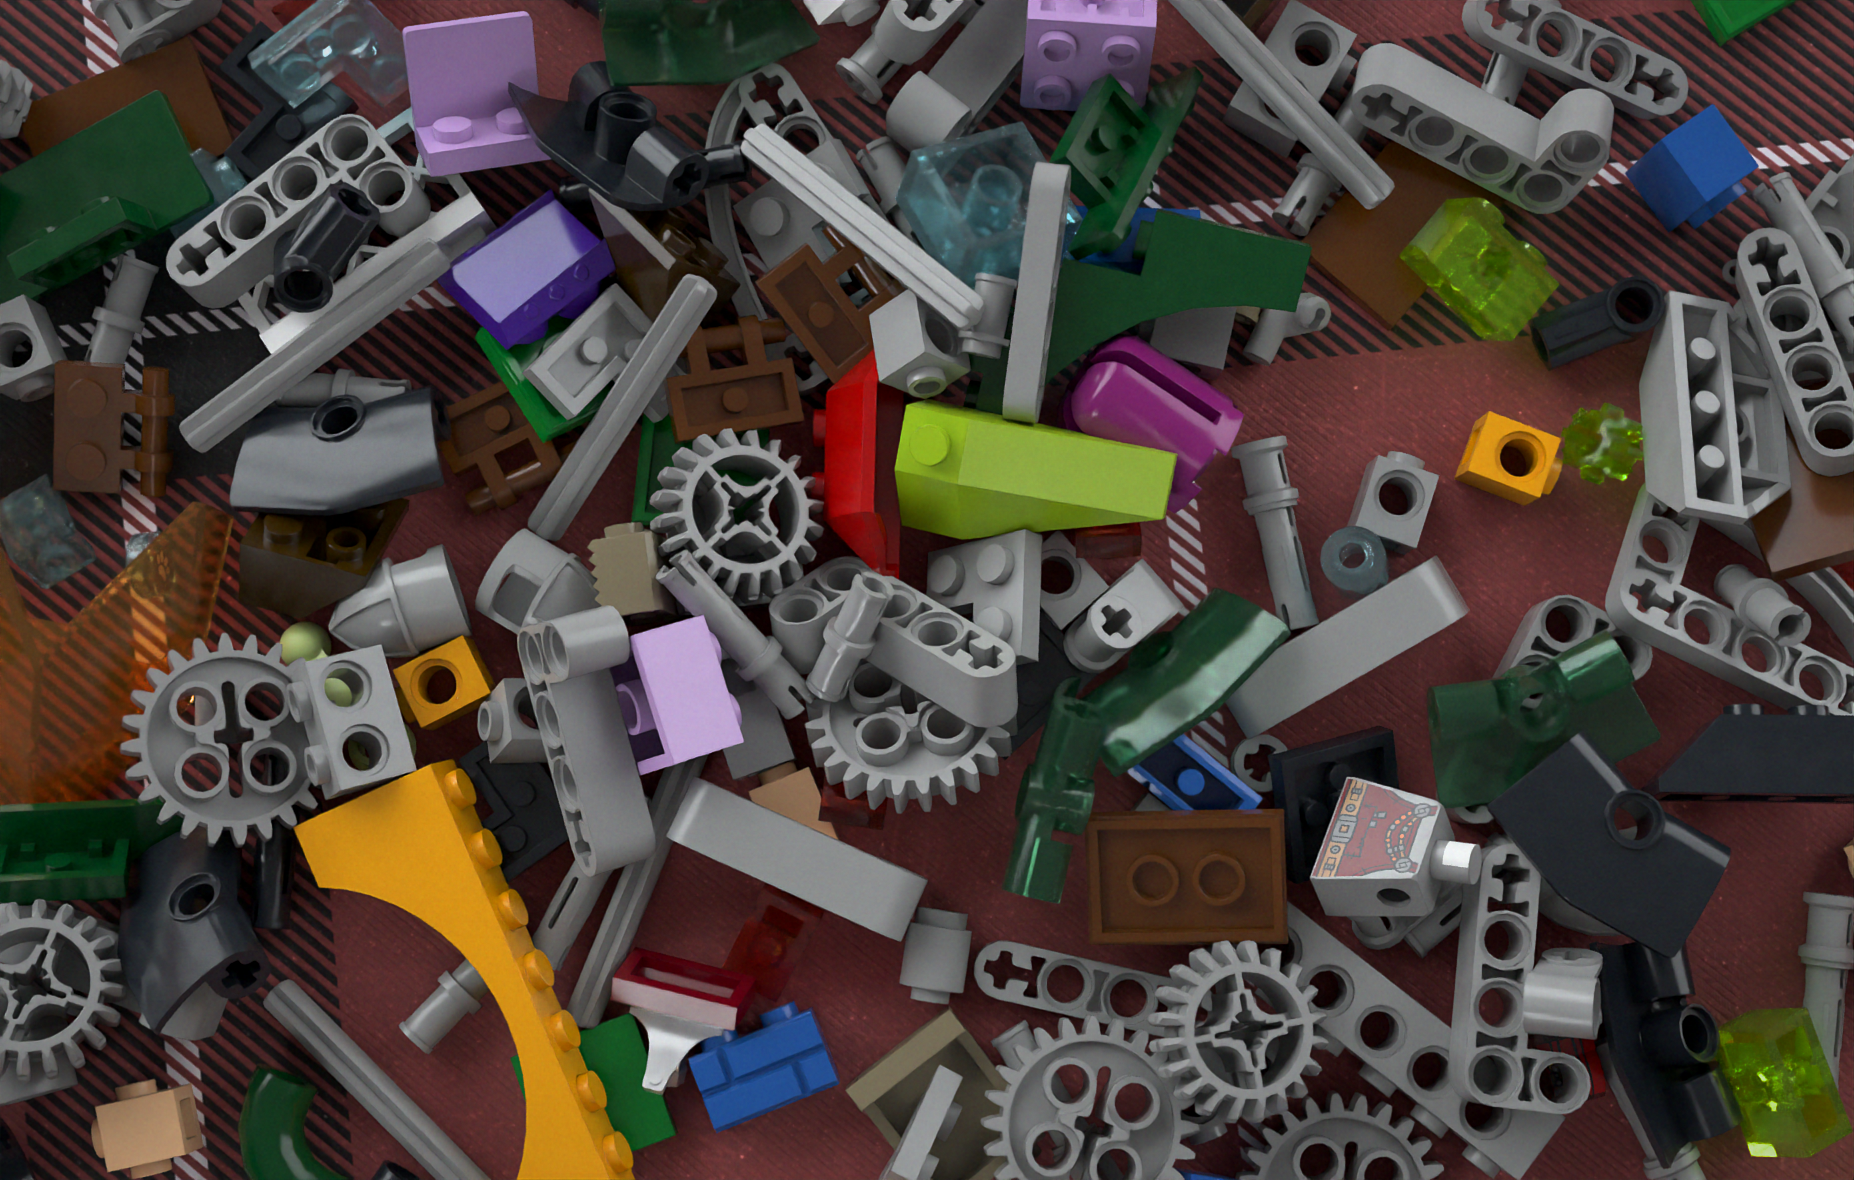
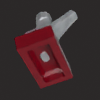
M635 947L612 977L610 1000L629 1006V1013L636 1016L648 1032L649 1055L642 1083L643 1089L647 1092L662 1095L666 1087H678L680 1084H683L687 1072L686 1060L688 1051L706 1038L722 1036L724 1030L735 1031L755 1000L757 977Z

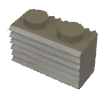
M632 522L605 527V538L591 541L587 548L594 554L589 561L596 566L591 574L598 579L593 588L599 591L594 600L601 604V607L613 606L621 615L625 625L631 627L686 618V615L678 616L676 597L664 584H660L656 579L657 573L663 566H666L669 570L671 569L670 555L662 557L657 550L667 539L657 535V532L644 529L641 522Z

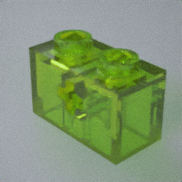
M1479 197L1446 199L1401 252L1399 257L1482 340L1511 342L1559 286V283L1545 269L1547 265L1545 257L1532 245L1524 241H1517L1502 226L1505 223V218L1490 202Z
M1807 1007L1749 1010L1718 1027L1720 1046L1715 1059L1720 1063L1745 1115V1119L1740 1123L1751 1156L1809 1158L1853 1132Z

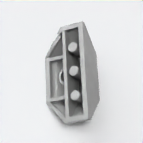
M1669 290L1664 296L1665 307L1663 316L1655 326L1639 382L1646 491L1680 514L1742 525L1783 496L1791 488L1783 407L1761 350L1755 341L1736 323L1739 317L1730 303Z

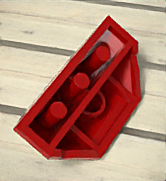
M873 349L827 391L826 409H814L813 447H825L824 472L812 473V477L816 478V484L812 487L811 499L824 502L823 520L825 527L854 557L860 558L872 571L882 576H893L899 579L901 516L895 465L903 426L904 391L879 382L875 351Z

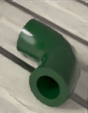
M260 1063L257 1064L249 1080L238 1121L243 1169L249 1179L348 1180L347 1177L329 1170L318 1162L306 1144L304 1123L317 1088L289 1072Z

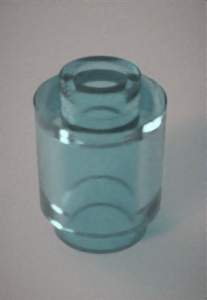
M1359 526L1344 527L1330 535L1322 547L1320 557L1322 570L1330 585L1340 595L1349 599L1361 600L1387 583L1390 575V561L1382 541L1372 531ZM1365 553V560L1359 567L1351 569L1342 565L1349 555Z

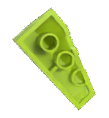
M926 399L906 405L895 465L902 526L963 540L993 537L1023 529L1031 532H1043L1162 520L1166 515L1178 454L1089 436L1085 433L1040 423L1004 420L1003 415Z

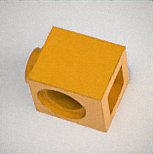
M1489 411L1475 421L1454 479L1526 506L1539 499L1542 493L1549 495L1553 490L1563 465V460L1555 457L1562 438ZM1503 447H1513L1522 453L1526 461V470L1523 476H1513L1504 470L1500 462V453Z
M464 635L393 670L400 685L394 691L402 715L409 724L418 721L421 728L432 731L479 708L482 702L496 688V684L474 640ZM441 669H449L456 678V691L447 702L436 704L428 694L427 686L429 679L435 672Z

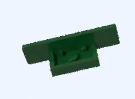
M1196 66L1154 86L1142 108L1111 73L1091 83L1049 163L1071 166L1070 190L1088 209L1068 248V252L1075 259L1080 260L1099 251L1103 254L1110 253L1123 244L1132 230L1130 222L1139 204L1151 193L1153 189L1151 181L1160 163L1173 150L1175 143L1172 139L1181 121L1190 114L1195 106L1193 98L1204 78V75Z
M138 799L0 805V904L16 902L18 906L33 905L37 899L45 901L82 900L85 902H100L109 898L126 897L132 860L152 845L181 831L184 819L176 814L162 825L158 824L156 821L164 806L160 799L143 805L139 804Z

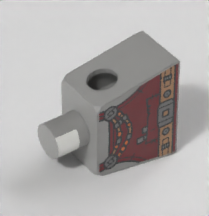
M1347 777L1310 880L1325 914L1329 916H1425L1433 911L1443 880L1466 884H1475L1481 871L1482 852L1478 844L1455 841L1445 808L1437 800L1363 779Z

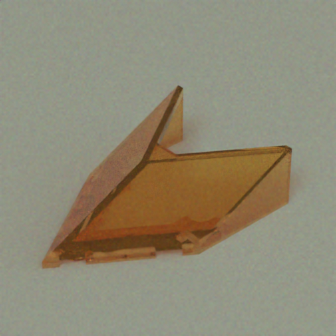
M193 501L68 624L29 617L0 543V805L93 801L137 758L120 754L122 743L139 738L138 733L122 727L123 716L144 714V711L130 700L133 690L154 693L155 689L147 680L146 672L152 667L169 675L172 671L168 665L167 655L172 649L189 661L193 659L192 644L194 639L200 638L206 645L233 524V516L208 504ZM195 695L184 697L177 703L178 716L193 703Z

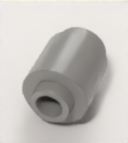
M917 907L915 922H909L907 927L899 981L900 984L912 986L911 999L949 1004L950 992L963 993L972 931L966 930L968 914Z

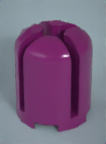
M1119 333L1099 344L1076 369L1066 387L1065 394L1060 399L1057 408L1056 426L1085 433L1089 436L1178 454L1167 509L1175 514L1186 507L1202 490L1193 481L1197 480L1204 473L1217 452L1219 451L1226 456L1240 429L1244 414L1237 410L1238 406L1233 404L1232 399L1138 336Z

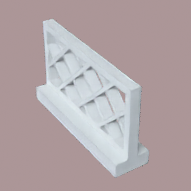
M409 107L377 129L378 133L390 147L412 130L414 131L412 108ZM367 146L356 149L350 155L348 161L361 157L366 151ZM420 153L418 154L416 167L405 165L423 190L426 181L451 184L459 198L439 212L431 211L428 221L406 236L399 237L398 240L386 248L367 245L368 236L349 260L346 275L333 283V295L329 303L322 309L310 313L292 311L274 324H271L264 313L269 288L274 287L273 272L255 285L253 295L248 290L239 297V302L260 332L259 336L270 353H274L424 239L430 238L438 244L449 262H452L496 230L497 227L460 174L455 173L431 177ZM317 185L305 188L299 195L298 200L309 197L315 191ZM260 224L250 232L247 240L259 236L266 224ZM231 248L227 251V253L231 254L235 250ZM364 257L370 258L363 263Z

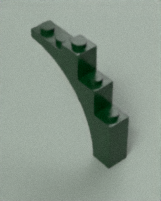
M1158 208L1154 222L1145 220L1140 222L1132 258L1144 261L1142 271L1087 258L1077 260L1072 255L1067 254L1059 271L1044 387L1057 373L1094 345L1144 321L1190 309L1250 306L1296 313L1312 250L1311 245ZM1010 307L1004 339L1010 340V342L1015 307ZM1010 344L1009 348L1002 347L1000 359L968 354L971 371L983 373L981 382L970 380L963 407L1003 415V397Z

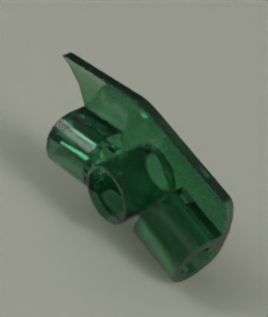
M597 0L604 58L609 82L612 86L724 84L815 46L820 40V36L801 16L791 0H708L707 3L702 4L691 0Z
M1213 588L1171 631L1155 633L1147 640L1139 643L1129 656L1128 667L1074 702V709L1106 767L1114 777H1118L1216 712L1290 636L1291 632L1284 622L1259 606L1236 594L1220 588Z
M1607 630L1597 633L1536 667L1519 665L1508 669L1498 678L1430 686L1427 689V716L1432 763L1438 800L1444 808L1492 802L1534 769L1551 751L1582 728H1585L1614 764L1660 739V732L1631 684L1635 682L1631 667L1618 644ZM1536 693H1543L1539 706L1532 711L1519 713L1520 706L1526 698Z
M1076 676L1067 677L1058 685L1050 705L1033 763H1029L1023 773L1014 811L1016 825L1000 887L1002 890L1057 904H1060L1074 845L1051 840L1052 831L1081 836L1084 832L1091 813L1095 791V781L1089 777L1094 774L1112 719L1102 708L1076 699L1081 683V678Z

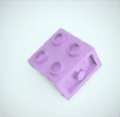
M1028 0L1020 105L1025 108L1077 111L1091 83L1111 73L1142 108L1146 100L1156 33L1157 0Z
M526 11L407 26L403 29L415 142L431 177L551 159L535 144L507 91L508 82H511L522 89L539 95L533 23Z

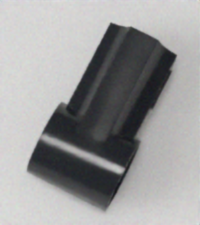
M346 182L341 185L330 183L296 229L285 232L277 239L274 246V295L281 305L298 313H310L322 309L329 303L333 295V281L380 221L379 208L370 202L363 191Z
M1639 276L1627 277L1609 289L1530 319L1528 323L1532 342L1539 359L1545 364L1548 371H1551L1615 345L1635 342L1658 323L1663 316L1665 302L1663 293L1651 280ZM1628 297L1638 302L1643 313L1642 323L1630 324L1623 321L1616 313V298Z

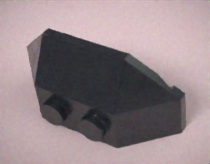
M1759 704L1725 706L1722 708L1723 714L1702 725L1640 789L1652 795L1659 802L1854 804V715H1830L1829 707L1826 705L1793 706L1788 708V715L1764 714V706Z

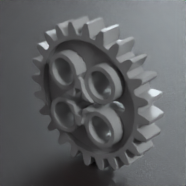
M222 633L217 646V652L210 653L202 640L196 638L192 644L193 659L187 661L173 649L168 652L167 661L172 671L169 675L152 667L147 670L146 678L155 691L150 693L143 690H133L130 700L142 709L144 714L123 716L122 727L138 733L139 738L122 743L120 754L140 757V762L127 770L125 777L127 781L147 779L149 785L143 790L137 800L140 805L157 799L164 803L156 821L158 824L162 825L177 814L184 819L181 827V838L186 839L199 825L206 827L207 846L213 847L221 831L230 830L232 840L236 848L244 845L247 829L254 827L258 836L264 842L269 841L272 838L271 820L275 818L283 826L291 830L297 824L296 816L292 810L294 804L312 812L318 803L307 788L311 786L322 789V785L314 786L310 780L304 756L305 748L310 747L304 721L296 722L294 720L287 699V685L293 683L291 674L306 661L303 657L298 658L285 667L279 663L282 654V644L276 643L267 655L264 656L257 654L256 635L250 634L243 650L240 651L233 650L228 633ZM225 683H230L234 687L235 732L237 736L248 737L249 740L243 743L237 756L239 777L242 784V796L239 798L232 797L229 792V753L227 745L222 743L215 744L214 739L221 737L226 726V715L221 690L222 685ZM254 691H268L278 699L280 715L268 721L252 717L246 709L245 697ZM190 695L201 696L212 705L214 717L204 725H189L178 716L177 703ZM262 754H269L279 758L285 767V780L274 786L260 784L251 774V760ZM197 759L208 761L217 769L219 775L218 785L205 792L190 789L182 779L181 771L183 766Z
M863 658L860 660L849 683L844 699L841 700L839 698L837 702H832L815 696L816 700H813L810 704L806 702L809 722L805 723L809 746L812 747L816 767H825L827 782L830 785H834L843 781L846 798L849 800L867 790L869 806L874 810L886 797L893 798L896 813L900 814L905 810L909 799L918 798L923 811L930 812L932 796L941 794L948 803L954 805L957 804L956 787L963 785L970 791L979 792L978 772L997 776L999 774L998 756L1011 755L1010 736L1017 735L1018 732L1016 715L1009 722L1001 726L990 728L974 726Z
M1086 1015L1082 1033H1076L1073 1024L1068 1018H1059V1038L1052 1039L1044 1029L1037 1027L1034 1029L1035 1040L1038 1046L1036 1050L1031 1052L1017 1043L1012 1046L1016 1057L1021 1063L1016 1070L1002 1065H997L995 1068L997 1073L1008 1084L1005 1091L986 1090L984 1096L999 1105L1000 1110L999 1114L981 1118V1124L991 1130L999 1131L1000 1138L991 1141L983 1147L987 1155L1005 1156L1006 1161L993 1173L996 1180H1011L1017 1178V1180H1070L1071 1169L1078 1158L1084 1141V1133L1075 1127V1120L1078 1115L1089 1117L1095 1101L1096 1079L1099 1069L1103 1066L1109 1068L1110 1074L1097 1102L1095 1116L1104 1121V1128L1101 1133L1091 1132L1087 1138L1083 1156V1172L1080 1180H1099L1097 1163L1101 1155L1111 1149H1122L1128 1160L1127 1171L1120 1180H1185L1172 1166L1175 1159H1195L1196 1153L1180 1144L1181 1135L1199 1131V1125L1182 1119L1180 1111L1193 1105L1196 1098L1194 1096L1188 1100H1178L1174 1096L1173 1088L1177 1085L1181 1076L1172 1078L1160 1077L1158 1069L1166 1062L1169 1055L1168 1052L1157 1053L1151 1051L1148 1054L1144 1052L1149 1033L1145 1030L1139 1029L1128 1041H1124V1021L1114 1018L1105 1034H1101L1099 1022L1094 1015ZM1074 1064L1081 1071L1083 1086L1079 1094L1073 1099L1067 1101L1057 1100L1052 1093L1051 1078L1054 1072L1061 1066ZM1130 1083H1138L1145 1093V1106L1138 1116L1131 1119H1122L1117 1114L1115 1108V1097L1123 1086ZM1047 1130H1058L1063 1135L1065 1141V1150L1062 1157L1054 1164L1039 1165L1034 1160L1032 1154L1033 1143L1036 1137Z
M1332 1090L1327 1093L1325 1109L1319 1110L1313 1099L1305 1095L1301 1102L1302 1116L1296 1118L1288 1110L1283 1114H1279L1283 1128L1278 1132L1260 1124L1258 1130L1268 1144L1264 1150L1245 1146L1243 1152L1257 1165L1255 1171L1236 1172L1235 1178L1238 1180H1344V1151L1346 1144L1350 1141L1355 1142L1356 1151L1350 1161L1345 1180H1364V1172L1367 1165L1378 1157H1389L1393 1164L1391 1180H1430L1444 1171V1167L1437 1161L1421 1160V1157L1432 1146L1428 1138L1422 1136L1407 1140L1415 1123L1410 1118L1403 1116L1391 1125H1388L1392 1112L1391 1105L1381 1101L1370 1114H1367L1366 1096L1355 1092L1348 1109L1343 1107L1339 1093ZM1315 1143L1327 1145L1330 1152L1328 1167L1316 1176L1304 1175L1300 1168L1302 1152L1308 1146Z

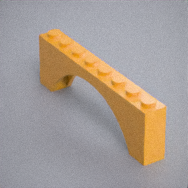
M453 759L433 763L294 826V831L318 887L344 889L367 894L392 903L419 917L440 932L466 957L494 995L515 1042L525 1088L526 1135L517 1180H635L631 1170L633 1167V1155L624 1135L619 1131L615 1132L605 1110L607 1096L604 1086L598 1075L592 1070L588 1071L578 1048L581 1043L578 1026L573 1016L567 1010H562L552 988L555 981L552 966L544 952L534 947L525 926L528 924L526 906L518 892L508 887L499 866L502 863L500 846L492 832L482 827L473 806L476 803L475 789L466 772L461 768L457 769Z

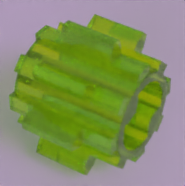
M1604 403L1600 411L1594 409L1589 411L1582 407L1579 408L1578 412L1571 416L1573 421L1569 427H1563L1561 437L1565 438V447L1561 449L1564 455L1562 459L1563 464L1581 469V479L1600 485L1605 477L1613 479L1615 477L1624 481L1627 479V475L1633 472L1631 467L1636 460H1642L1644 452L1640 450L1639 442L1642 440L1640 432L1643 429L1642 424L1624 418V409L1609 403Z

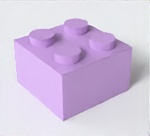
M704 615L629 637L630 654L628 661L624 664L610 667L639 776L744 742L740 730L742 724L741 710L735 697L728 692L720 667L722 660L720 644L715 634L709 631Z

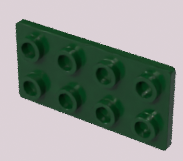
M159 90L150 92L0 176V304L23 294L37 301L213 205L215 201L214 196L165 93Z

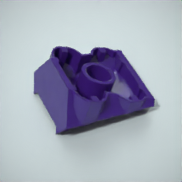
M550 189L539 199L519 211L510 220L450 262L449 270L438 277L437 280L463 308L508 350L515 344H530L545 337L548 331V322L557 315L569 319H577L601 294V283L616 269L606 239L604 238L600 241L555 199L553 191Z

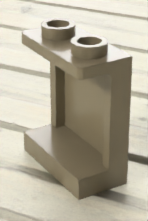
M948 1005L850 1081L845 1091L860 1111L864 1110L892 1148L896 1150L922 1093L939 1065L962 1076L963 1078L952 1101L963 1107L947 1140L944 1142L935 1138L929 1154L939 1158V1161L930 1180H991L994 1177L993 1173L1006 1159L1005 1156H990L984 1152L983 1147L1000 1138L999 1131L991 1130L981 1124V1118L999 1114L1000 1110L999 1105L984 1095L986 1090L1005 1091L1008 1083L995 1070L996 1066ZM1045 1132L1037 1136L1033 1143L1032 1154L1034 1160L1042 1152L1037 1143L1046 1136Z

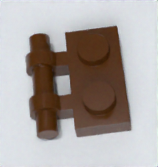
M828 224L821 231L836 250L831 256L821 262L808 243H804L756 280L755 283L830 381L835 384L874 349L869 315L906 289L897 279L890 280L876 262ZM849 268L870 295L867 301L858 308H856L835 280Z
M755 314L735 318V324L702 329L699 324L677 358H683L686 364L687 375L668 377L663 381L675 445L693 442L702 434L716 438L723 429L732 428L735 434L746 433L748 430L759 431L800 424L804 421L792 358L767 361L764 345L785 342L786 331L782 317L758 320ZM739 349L744 365L710 370L708 354Z
M58 360L55 363L53 490L119 494L123 489V469H134L140 471L141 495L150 497L166 495L167 472L173 471L174 451L167 449L168 416L175 414V394L169 393V369L144 367L142 390L125 389V364ZM124 412L142 415L141 446L124 445Z
M500 381L447 407L451 423V438L438 444L456 477H460L477 468L480 469L486 484L465 493L470 508L475 516L496 506H499L502 511L518 503V495L550 480L552 483L580 438L559 448H556L552 439L542 443L504 382ZM531 442L538 458L505 473L498 458Z

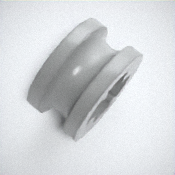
M1257 735L1249 740L1248 738L1242 740L1234 748L1230 757V770L1232 774L1254 792L1273 790L1271 773H1264L1261 782L1252 779L1249 775L1253 772V769L1245 770L1244 757L1245 755L1256 754L1259 745L1269 748L1272 751L1269 755L1287 751V747L1279 739L1270 735Z

